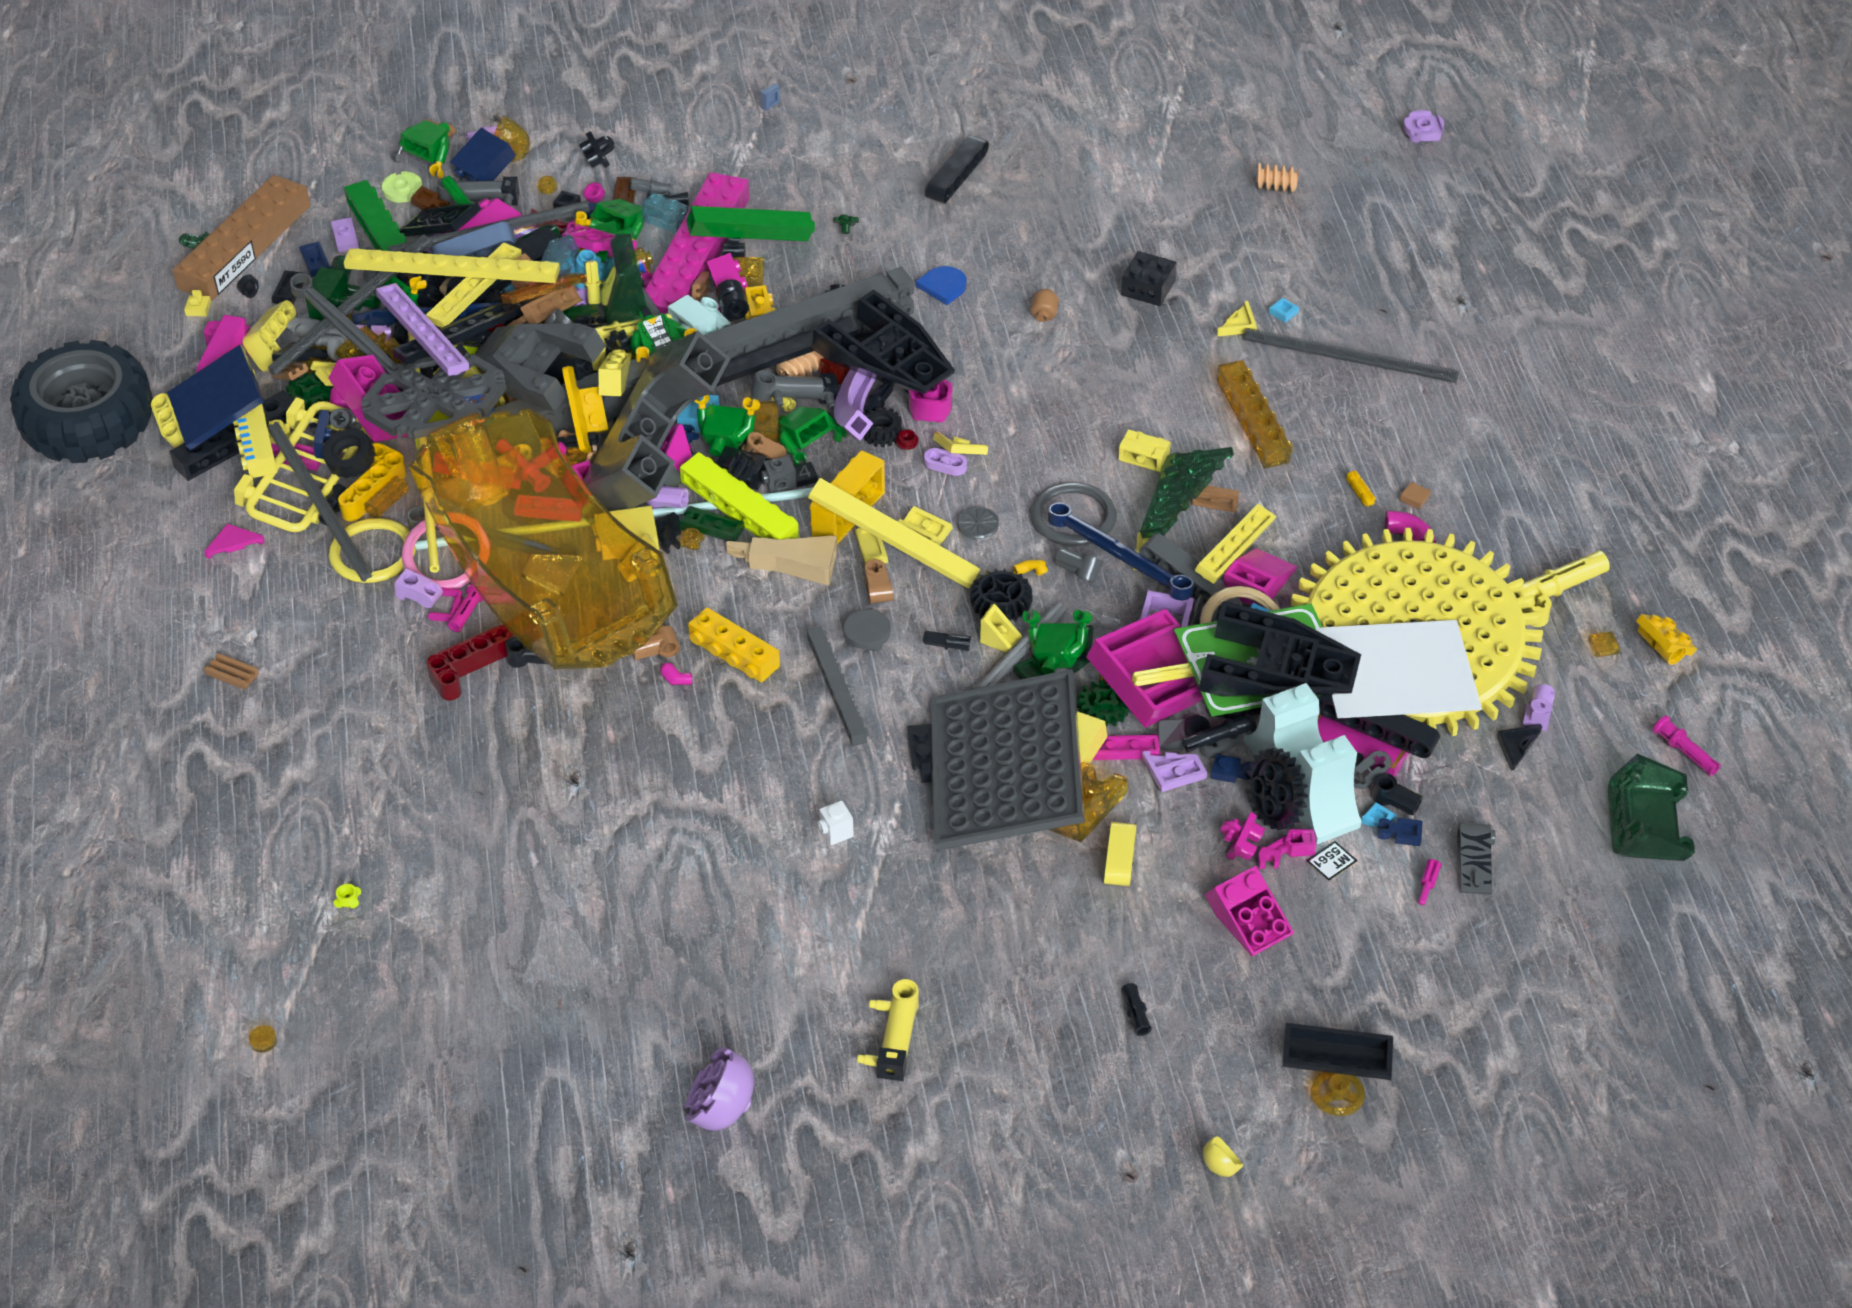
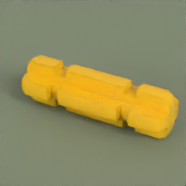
M1355 470L1348 472L1346 480L1352 485L1351 487L1357 496L1362 499V503L1366 507L1373 506L1376 497L1370 492L1371 490L1363 479L1360 478L1359 473Z

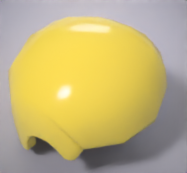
M1213 1137L1205 1144L1203 1159L1211 1172L1221 1177H1231L1243 1167V1163L1220 1137Z

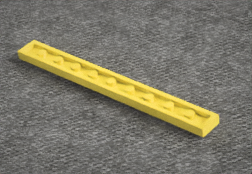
M349 248L344 260L345 269L556 283L560 271L559 263L548 261L394 252Z

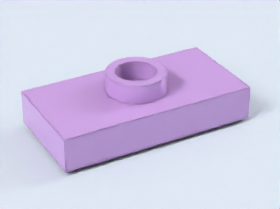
M352 218L331 221L338 252L348 251L349 248L359 249Z

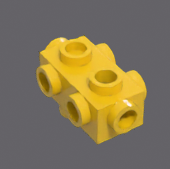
M766 285L745 288V296L749 304V311L745 315L746 320L775 310V307H771L773 306L772 293L767 292Z

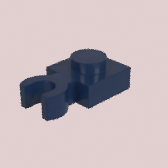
M1397 818V822L1392 823L1389 819H1379L1378 828H1385L1386 830L1379 829L1377 838L1386 840L1393 837L1396 844L1420 846L1423 821Z

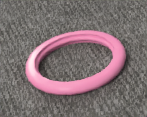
M454 513L434 515L435 526L442 524L459 525L467 529L476 540L478 547L477 557L467 572L450 580L430 579L440 585L441 588L459 589L472 582L476 578V573L485 567L489 556L487 536L475 521L463 515ZM425 520L418 523L410 531L402 547L404 569L407 568L422 576L425 575L418 570L414 563L413 550L419 537L426 532Z

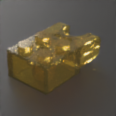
M1082 762L1081 773L1085 822L1048 830L1082 842L1127 794L1128 779L1126 776L1113 773L1104 780H1097L1094 764Z

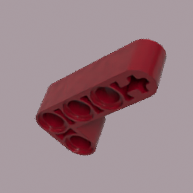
M499 625L431 655L426 663L430 681L439 695L447 701L456 700L462 693L460 677L507 657L505 643L509 638L513 637L512 628L507 625Z

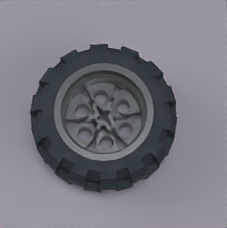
M79 340L63 343L64 347L55 350L49 348L39 353L36 361H28L19 371L18 379L14 381L10 397L11 410L17 428L21 433L22 439L38 453L41 452L49 459L60 462L65 458L69 459L71 463H87L88 459L99 457L102 460L115 455V450L121 447L128 448L137 440L139 432L145 431L152 414L151 402L153 398L147 374L141 363L127 350L118 345L110 347L105 341L91 340L89 343L80 344Z

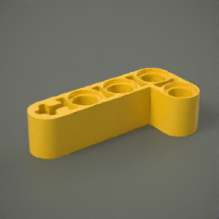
M381 443L373 444L376 456H374L375 460L370 465V469L338 498L341 515L345 521L353 522L360 519L406 477L404 458L400 452Z

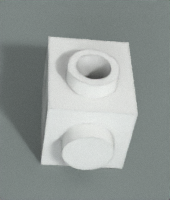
M843 801L819 809L820 820L817 821L818 828L821 834L825 835L830 845L854 837L853 817Z

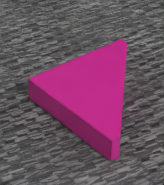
M227 524L204 553L205 557L210 559L214 554L224 551L230 553L245 549L244 546L254 543L263 544L265 540L263 535Z

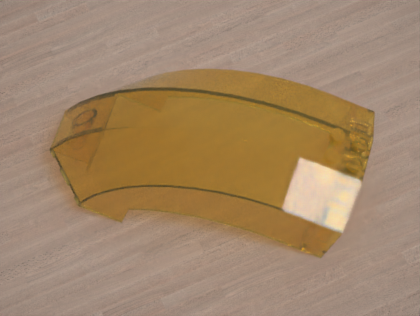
M531 408L521 409L519 414H510L509 410L491 412L490 416L480 417L479 413L462 417L430 432L427 436V444H422L416 453V461H411L408 465L418 490L440 533L480 596L506 628L523 645L552 668L576 669L610 666L616 660L631 655L643 647L678 606L663 553L627 529L598 501L560 451L552 422ZM524 541H533L540 544H544L547 547H549L553 552L544 551L529 546L527 544H524ZM557 554H559L567 562L560 561Z

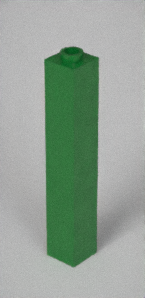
M691 206L686 219L690 236L809 241L811 234L815 231V222L812 221L810 212Z

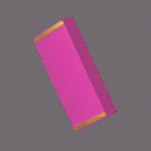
M1320 714L1318 715V730L1323 743L1345 735L1356 752L1363 754V760L1375 751L1386 752L1392 759V766L1386 773L1396 778L1409 755L1408 752ZM1377 756L1375 758L1377 762L1371 768L1373 770L1378 766L1384 768L1383 762L1386 758H1379Z

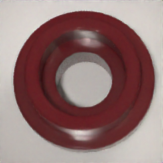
M907 429L899 433L896 443L899 448L910 450L918 445L919 440L914 431Z

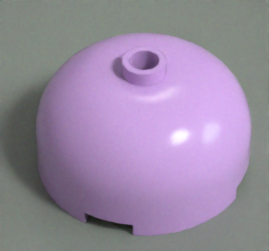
M726 1047L717 1049L711 1055L713 1062L704 1071H699L685 1104V1108H691L685 1119L709 1131L723 1130L734 1124L748 1110L752 1102L751 1097L754 1090L752 1067L744 1057Z

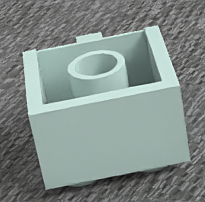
M689 295L668 306V313L671 314L672 319L685 328H694L703 335L717 331L716 315Z

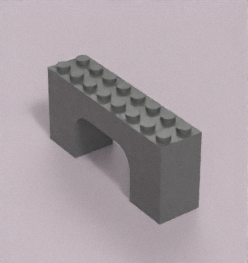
M698 330L654 351L579 489L608 512L630 509L657 498L675 464L674 460L660 450L677 417L690 403L714 391L731 358Z

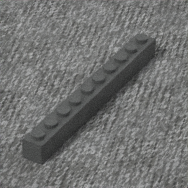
M821 626L808 629V642L852 747L867 743L868 729L867 727L864 728L863 717L859 716V708L854 704V696L850 695L849 684L845 683L844 673L841 674L840 663L836 662L837 657L835 652H832L831 642L827 641L826 631H823Z

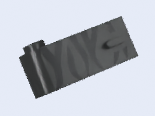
M1458 824L1457 846L1460 848V893L1492 894L1491 845L1495 844L1496 833L1495 830H1491L1490 824Z

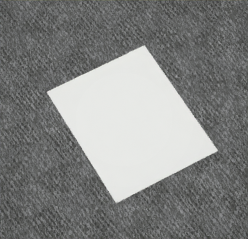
M1457 620L1315 628L1320 633L1362 654L1352 693L1332 695L1337 718L1482 710Z

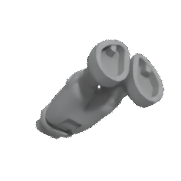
M296 317L288 323L287 329L301 339L322 321L308 317ZM334 326L333 329L329 330L330 332L327 331L326 335L322 334L324 337L321 336V339H317L318 342L314 344L317 346L325 345L328 356L336 362L345 357L346 348L350 350L357 348Z

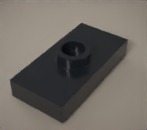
M285 270L271 297L272 303L279 304L288 300L294 304L297 297L291 292L290 280L295 274L304 272ZM299 283L295 287L301 289L304 283Z

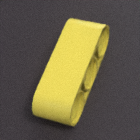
M165 393L158 394L153 398L151 408L162 436L173 448H176L185 442L169 396Z
M1111 822L1104 884L1130 887L1137 824Z

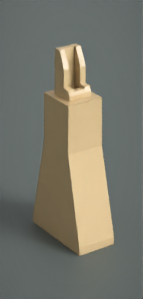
M820 536L779 540L752 537L751 543L727 541L726 547L727 554L736 558H745V562H749L750 569L778 571L820 584L830 585L837 555L836 536Z

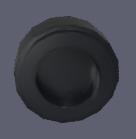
M251 274L243 276L237 283V290L247 298L255 297L258 292V280Z

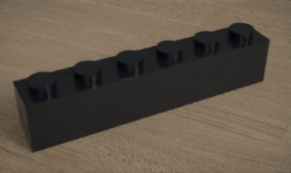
M546 226L541 230H535L529 237L518 240L513 246L521 249V253H525L532 261L551 262L561 256L563 242ZM466 277L452 278L447 284L446 295ZM497 279L471 304L481 303L491 291L494 293L495 290L501 291L511 285L512 280Z

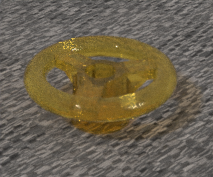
M1322 1072L1312 1083L1311 1096L1316 1106L1323 1112L1333 1116H1347L1361 1108L1365 1100V1089L1356 1076ZM1329 1079L1328 1094L1320 1097V1085ZM1351 1083L1356 1088L1357 1095L1350 1091ZM1334 1100H1345L1353 1103L1345 1108H1334L1328 1105Z

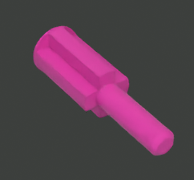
M1429 859L1426 862L1421 881L1423 887L1418 900L1420 905L1426 904L1429 891L1434 888L1442 866L1435 859Z

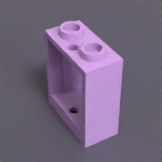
M1148 590L1140 620L1149 616L1150 610L1161 611L1167 609L1169 613L1184 616L1181 627L1190 626L1193 616L1194 598L1180 601L1173 599L1169 594Z

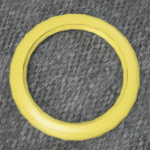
M384 518L360 520L344 528L349 537L370 529L389 530L397 533L403 539V542H405L406 537L410 533L409 529L401 523ZM335 537L329 548L328 557L331 566L339 575L353 582L377 583L393 578L405 570L401 557L392 566L372 572L371 575L373 576L363 582L355 570L348 568L341 561V546ZM414 546V550H413V557H414V555H415V553H416V547H415V546Z

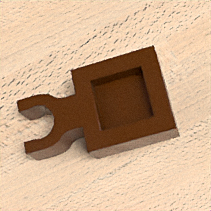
M423 186L411 197V204L422 210L424 208L450 206V202L439 200L438 193Z

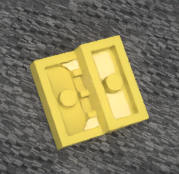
M915 506L912 507L904 520L899 519L898 521L938 545L945 540L953 529L951 523Z

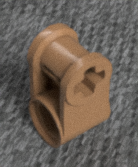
M758 432L750 433L747 437V443L741 448V450L750 452L752 448V453L767 456V460L785 457L787 453L783 445L770 440Z
M878 559L869 560L865 564V584L869 603L893 601L892 584L888 578L884 562Z

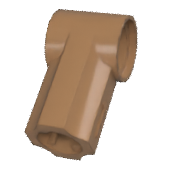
M671 626L659 627L653 635L630 640L634 660L661 654L663 657H672L680 651L679 642Z

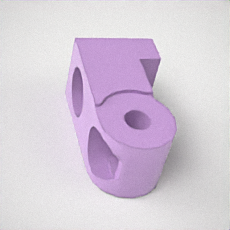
M407 568L395 581V595L401 600L409 598L426 608L433 607L443 594L442 588L436 582Z
M1540 684L1534 687L1531 705H1526L1522 726L1527 727L1541 724L1542 730L1547 731L1555 696V690L1551 686Z

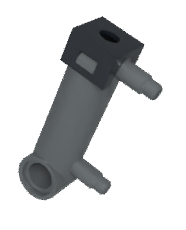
M503 177V181H457L453 178L470 201L498 198L510 207L518 206L520 194L518 177ZM443 178L438 180L439 200L450 202V206L458 205L442 185Z
M760 370L755 375L751 395L759 401H768L773 397L777 407L783 406V398L818 399L820 404H827L829 409L833 410L840 387L836 375L831 373H820L819 377L775 375L770 371Z

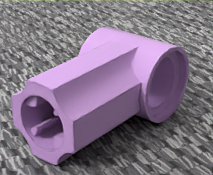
M662 486L657 498L646 503L648 506H652V509L663 507L683 509V507H687L689 502V492L687 488Z

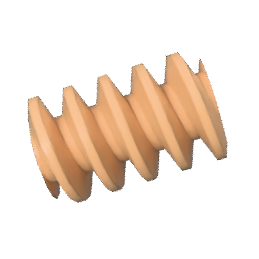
M1258 163L1256 176L1258 188L1262 189L1263 185L1266 184L1267 190H1270L1273 184L1275 191H1278L1279 187L1282 186L1283 192H1286L1290 186L1291 192L1294 193L1297 188L1299 168L1295 173L1293 166H1291L1289 171L1286 172L1285 165L1278 171L1277 164L1270 170L1268 163L1264 169H1262L1261 163Z
M813 351L777 364V375L806 377V375H811L812 371H818L819 367H824L825 359L819 353Z

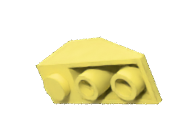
M613 350L608 354L599 368V395L622 396L625 391L632 353H625V350Z

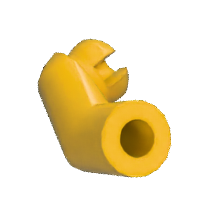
M1042 559L1026 560L1012 566L1016 575L1035 570L1038 576L1048 572L1047 563Z

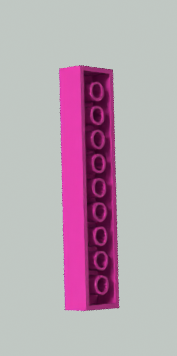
M710 172L691 206L745 208L750 199L749 181L744 178ZM689 211L645 289L659 311L664 314H668L669 305L686 295L692 297V284L702 271L710 272L707 261L719 257L724 243L728 240L726 237L690 236L686 221Z

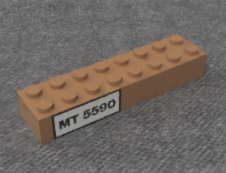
M272 175L173 269L177 289L192 294V290H201L202 296H210L212 302L311 206L307 186Z

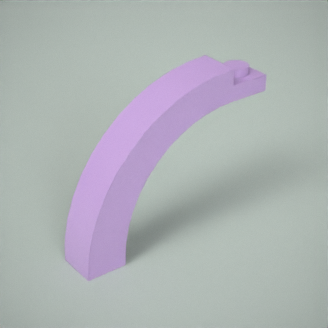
M850 369L835 400L834 418L853 438L860 441L873 425L863 414V408L875 379Z

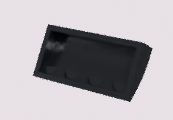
M1286 1023L1282 1067L1391 1080L1393 1036Z

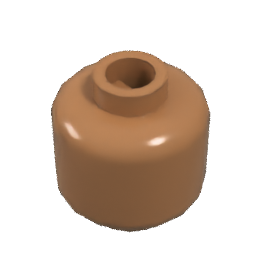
M1041 289L1034 293L1030 306L1032 316L1040 322H1046L1055 318L1059 306L1058 296L1050 289Z

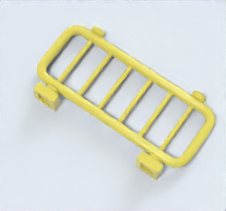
M296 397L286 411L287 424H289L291 429H294L288 440H290L293 447L300 437L314 441V436L305 434L304 431L310 422L318 423V419L313 418L315 414L320 410L332 412L335 409L346 408L322 401L312 404L306 411L304 400ZM330 424V428H332L333 430H345L344 428H336L332 424ZM362 426L361 430H363L364 433L368 435V433ZM352 446L344 449L342 452H345L341 460L352 458L359 447ZM295 449L301 456L326 464L324 459L316 458L314 455ZM280 451L275 458L277 472L280 467L294 472L291 466L283 464L286 458L282 451ZM276 473L263 476L256 488L253 486V477L244 474L234 489L235 504L242 507L245 506L248 515L256 520L289 532H301L311 522L315 524L320 522L318 519L320 512H318L314 503H312L308 511L262 495L268 485L272 483L309 497L308 493L304 490L274 480L273 478ZM310 473L314 480L325 483L321 489L325 499L340 479L336 474H331L327 480ZM259 499L305 516L299 523H291L255 509V505Z

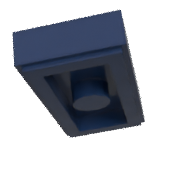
M320 242L299 247L311 277L316 276L320 267L331 268Z
M329 410L320 411L313 442L315 457L324 459L322 448L326 440L332 435Z

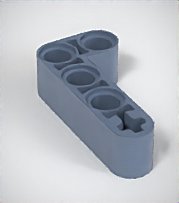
M499 222L432 246L431 250L432 254L485 257L491 255L503 242L511 246L515 245L517 238L515 231L509 223Z

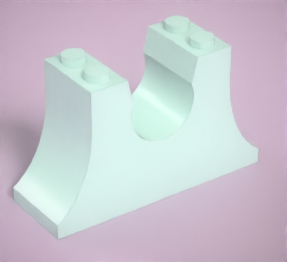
M1307 683L1264 698L1262 700L1259 725L1255 732L1244 733L1243 740L1254 755H1259V751L1270 748H1283L1284 752H1290V758L1296 757L1295 765L1302 766L1299 771L1300 775L1305 774L1306 776L1302 782L1308 785L1304 789V793L1308 795V798L1303 800L1307 808H1301L1304 816L1299 817V820L1305 829H1314L1316 844L1361 827V819L1354 795V769L1357 752L1345 735L1323 743L1317 723L1319 700Z

